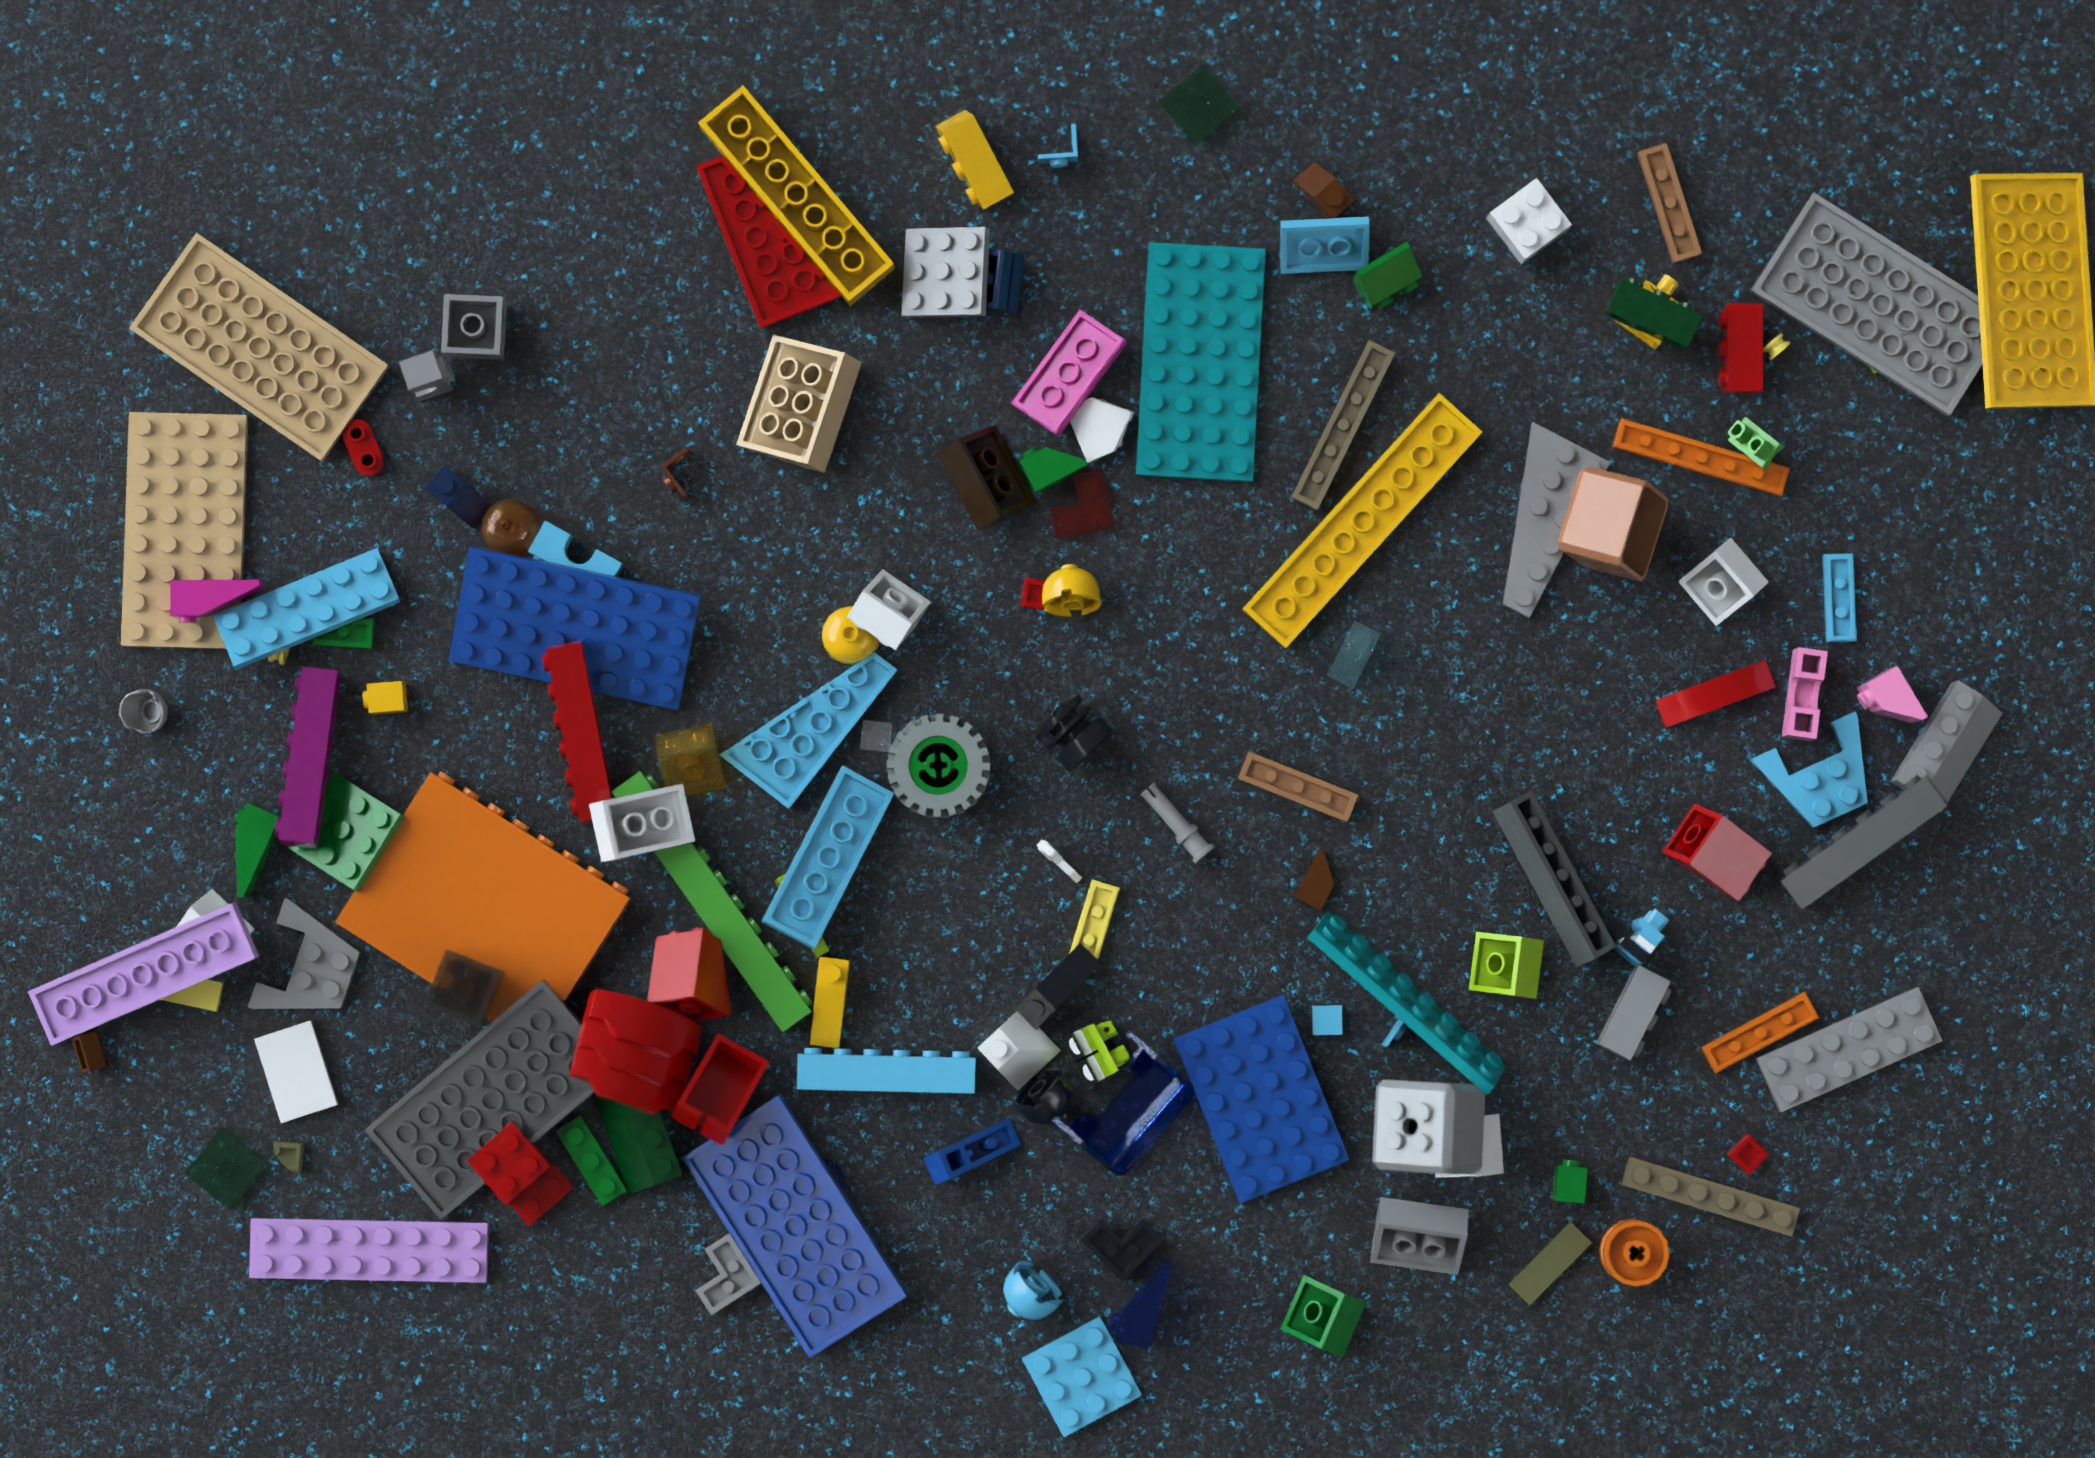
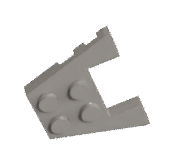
M284 898L276 923L304 932L305 935L286 991L256 982L248 1008H343L361 952L296 905L292 900Z

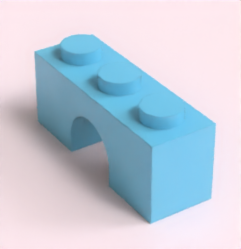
M544 521L528 549V552L534 555L532 559L616 577L619 576L624 567L623 563L598 549L595 550L591 559L586 563L575 564L571 562L567 555V549L573 536L547 521Z

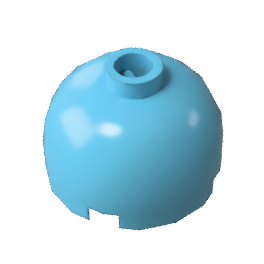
M1020 1261L1009 1272L1004 1283L1003 1292L1008 1303V1310L1014 1316L1025 1319L1039 1320L1045 1318L1062 1303L1063 1299H1058L1062 1294L1061 1290L1045 1271L1041 1269L1038 1274L1031 1269L1034 1264Z

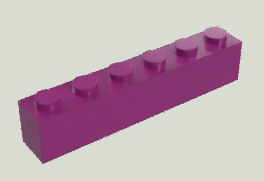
M302 667L301 675L296 676L295 692L299 693L297 704L293 703L291 709V721H295L294 730L289 732L287 737V750H291L289 761L284 762L283 778L287 780L285 790H281L279 795V807H282L281 819L277 818L275 823V836H279L278 840L285 846L318 849L341 675L338 670Z

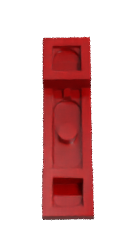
M1766 660L1655 700L1663 724L1667 728L1775 688V684Z

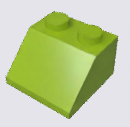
M1476 932L1469 990L1537 999L1544 940Z

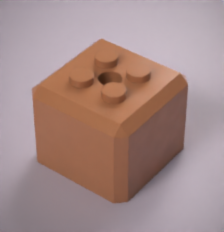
M1588 466L1579 472L1557 543L1561 551L1583 567L1642 582L1646 577L1667 512L1668 498L1648 481Z

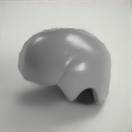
M139 689L126 694L120 702L119 716L127 729L136 730L141 734L152 733L161 729L167 720L168 705L156 691Z

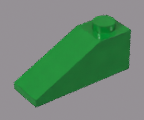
M247 803L246 807L241 806L234 820L237 823L235 829L237 896L248 899L276 838L277 818L281 819V816L251 803Z

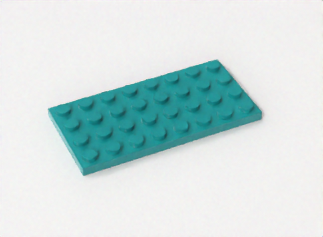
M1149 242L1135 476L1253 482L1266 249Z

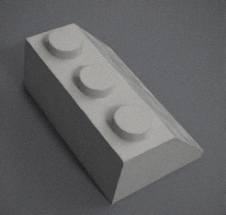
M1380 1197L1370 1263L1458 1275L1468 1236L1469 1209Z

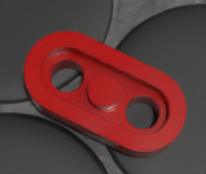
M359 419L351 420L342 432L345 445L357 471L364 476H375L382 471L385 464L384 456L372 428L365 421ZM355 429H361L362 435L358 439L352 437V432ZM366 456L373 457V463L369 466H365L363 463Z

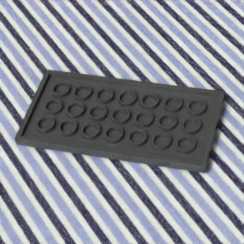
M544 978L364 1129L440 1220L485 1184L467 1160L511 1121L519 1127L531 1143H534L594 1093L590 1083L569 1076L582 1022Z

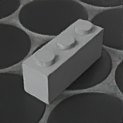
M1635 965L1595 1044L1626 1060H1631L1633 1056L1637 1058L1645 1044L1641 1040L1645 1031H1651L1658 1019V1015L1655 1012L1659 1004L1664 1005L1670 996L1672 989L1668 988L1671 981L1640 965Z

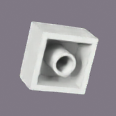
M1537 178L1492 210L1486 218L1521 265L1568 231L1572 225Z
M882 569L862 591L847 618L852 620L858 628L866 630L877 637L883 645L896 650L916 627L931 602Z

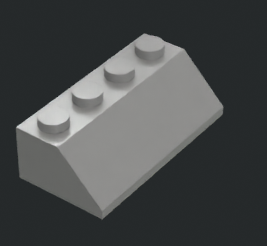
M1961 681L1951 682L1890 782L1905 790L1906 788L1903 784L1918 774L1922 778L1927 774L1948 802L2001 717L2002 712L1982 694Z

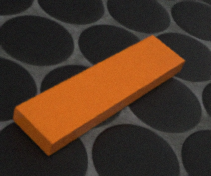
M1803 992L1700 1048L1713 1072L1718 1073L1819 1019V1016L1806 992Z

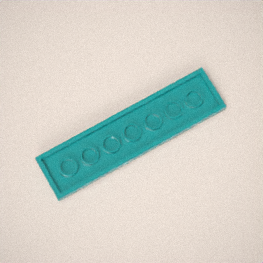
M1328 911L1307 938L1487 1095L1495 1087L1506 1067L1502 1059L1495 1052L1488 1051L1482 1046L1476 1035L1466 1032L1458 1025V1021L1452 1014L1442 1011L1429 994L1418 990L1406 974L1399 973L1394 969L1387 957L1377 954L1369 947V943L1364 937L1353 933L1341 917L1333 915Z

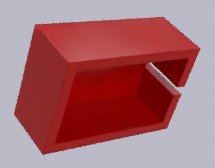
M718 1033L678 1101L671 1118L695 1130L696 1126L701 1127L700 1134L723 1146L761 1080L769 1061Z

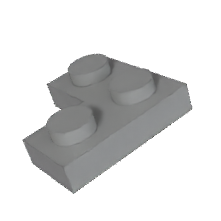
M730 1233L705 1248L706 1253L720 1275L695 1291L709 1313L713 1315L761 1284V1281Z

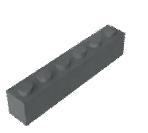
M1918 774L1903 784L1906 788L1897 796L1894 792L1890 793L1879 802L1881 807L1872 813L1868 809L1855 819L1857 824L1851 829L1841 828L1831 836L1833 841L1825 847L1819 844L1807 853L1809 859L1802 864L1795 861L1783 870L1785 876L1782 877L1781 883L1802 910L1948 806V802L1927 774L1922 778Z
M1532 790L1493 810V814L1576 967L1590 962L1615 948L1614 941Z

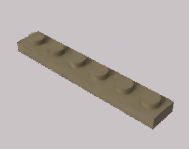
M1370 340L1368 341L1291 496L1292 499L1316 511L1318 510L1395 352Z
M1628 1157L1621 1185L1791 1237L1800 1212V1208L1633 1157Z

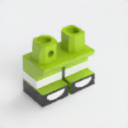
M1111 1020L1097 1025L1092 1023L1062 1037L1074 1062L1098 1050L1097 1053L1075 1064L1087 1088L1117 1072V1067L1130 1059L1124 1045L1108 1051L1103 1042L1118 1034Z

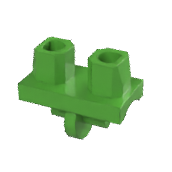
M1747 417L1742 422L1737 420L1728 431V435H1730L1728 441L1765 470L1770 466L1773 457L1784 448L1782 444Z

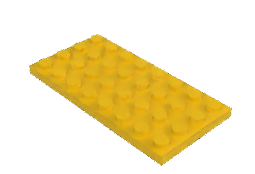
M2083 173L1971 175L1985 409L2095 406V351Z

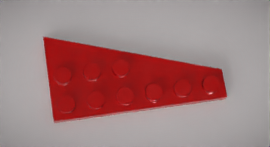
M723 155L696 166L760 329L842 298L841 294L832 286L825 275L816 267Z

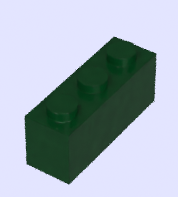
M1633 278L1621 279L1615 288L1604 315L1685 351L1689 347L1702 317V314L1697 312V308L1686 302H1681V304L1675 303L1670 300L1671 296L1665 292L1646 290L1643 288V283Z

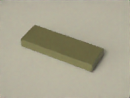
M1569 1222L1508 1285L1530 1306L1592 1242L1572 1222Z

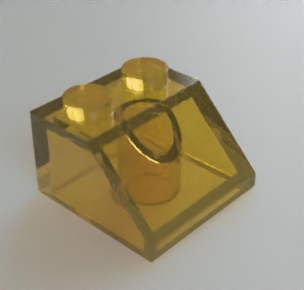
M712 723L654 735L657 759L665 787L683 784L686 797L727 789Z

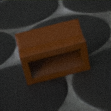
M93 1031L72 1038L82 1074L110 1066L100 1031Z

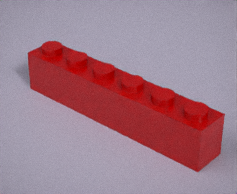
M583 640L548 646L546 654L542 655V662L545 672L550 671L552 683L548 684L550 700H556L558 712L553 713L556 730H562L564 741H559V748L562 759L567 758L569 769L565 770L567 787H573L575 798L570 799L573 816H579V822L582 823L592 821L589 804L614 798L611 792L612 787Z

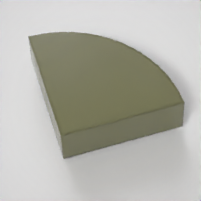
M273 1141L274 1153L279 1161L290 1171L302 1173L304 1143Z

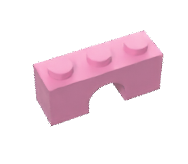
M1800 647L1792 651L1782 737L1808 741L1817 739L1820 717L1818 695L1820 685L1825 678L1828 651Z

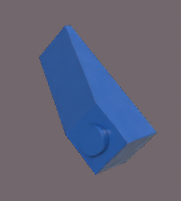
M1008 1118L928 1155L923 1160L934 1184L937 1185L1020 1146L1021 1143Z

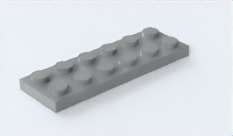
M1915 987L1757 1057L1756 1061L1779 1112H1784L1942 1042V1038L1919 987Z

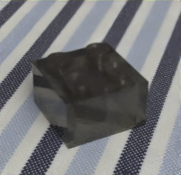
M446 949L424 1005L475 1026L483 1027L505 971L453 950Z

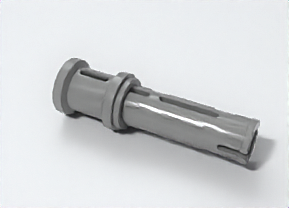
M1155 782L1149 786L1151 792L1156 796L1155 798L1147 789L1140 794L1177 835L1175 838L1177 844H1182L1188 850L1195 864L1215 848L1213 844H1208L1200 835L1197 825L1193 823L1190 825L1157 787Z

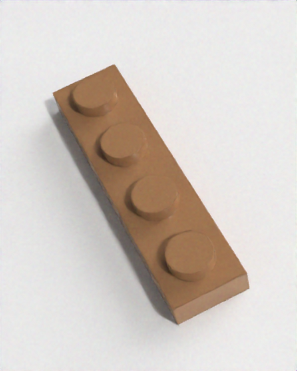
M1667 143L1639 151L1637 153L1672 263L1675 264L1700 256L1702 251Z
M1248 752L1238 780L1344 822H1348L1358 794L1252 752Z

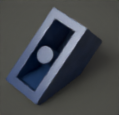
M445 465L425 486L427 490L472 529L492 508L491 505Z

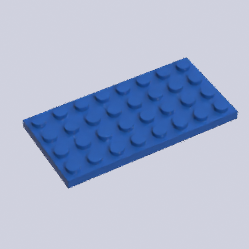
M471 545L467 556L448 661L552 683L550 671L545 672L542 662V655L546 654V648L548 646L583 640L593 692L678 710L701 595Z
M781 1094L736 1122L723 1146L710 1139L682 1157L809 1358L909 1295Z

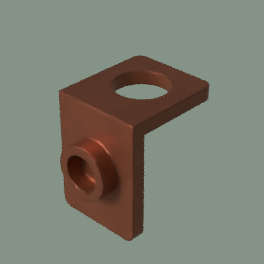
M688 446L660 466L667 475L663 479L672 493L678 490L685 501L688 499V496L669 470L692 453Z

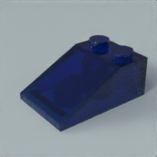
M1165 1258L1121 1306L1119 1314L1113 1312L1109 1332L1113 1333L1114 1341L1145 1350L1149 1349L1173 1264L1171 1260Z

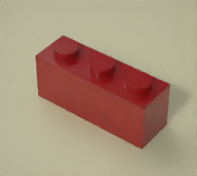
M1728 303L1723 307V311H1719L1718 317L1719 329H1723V340H1719L1718 345L1719 358H1723V369H1719L1718 374L1719 387H1723V395H1759L1763 391V304Z

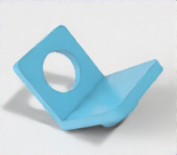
M1071 124L1072 152L1038 155V164L1050 163V167L1060 168L1068 166V162H1078L1076 124Z
M1397 1020L1382 1042V1046L1387 1048L1392 1039L1399 1040L1407 1028L1402 1020Z

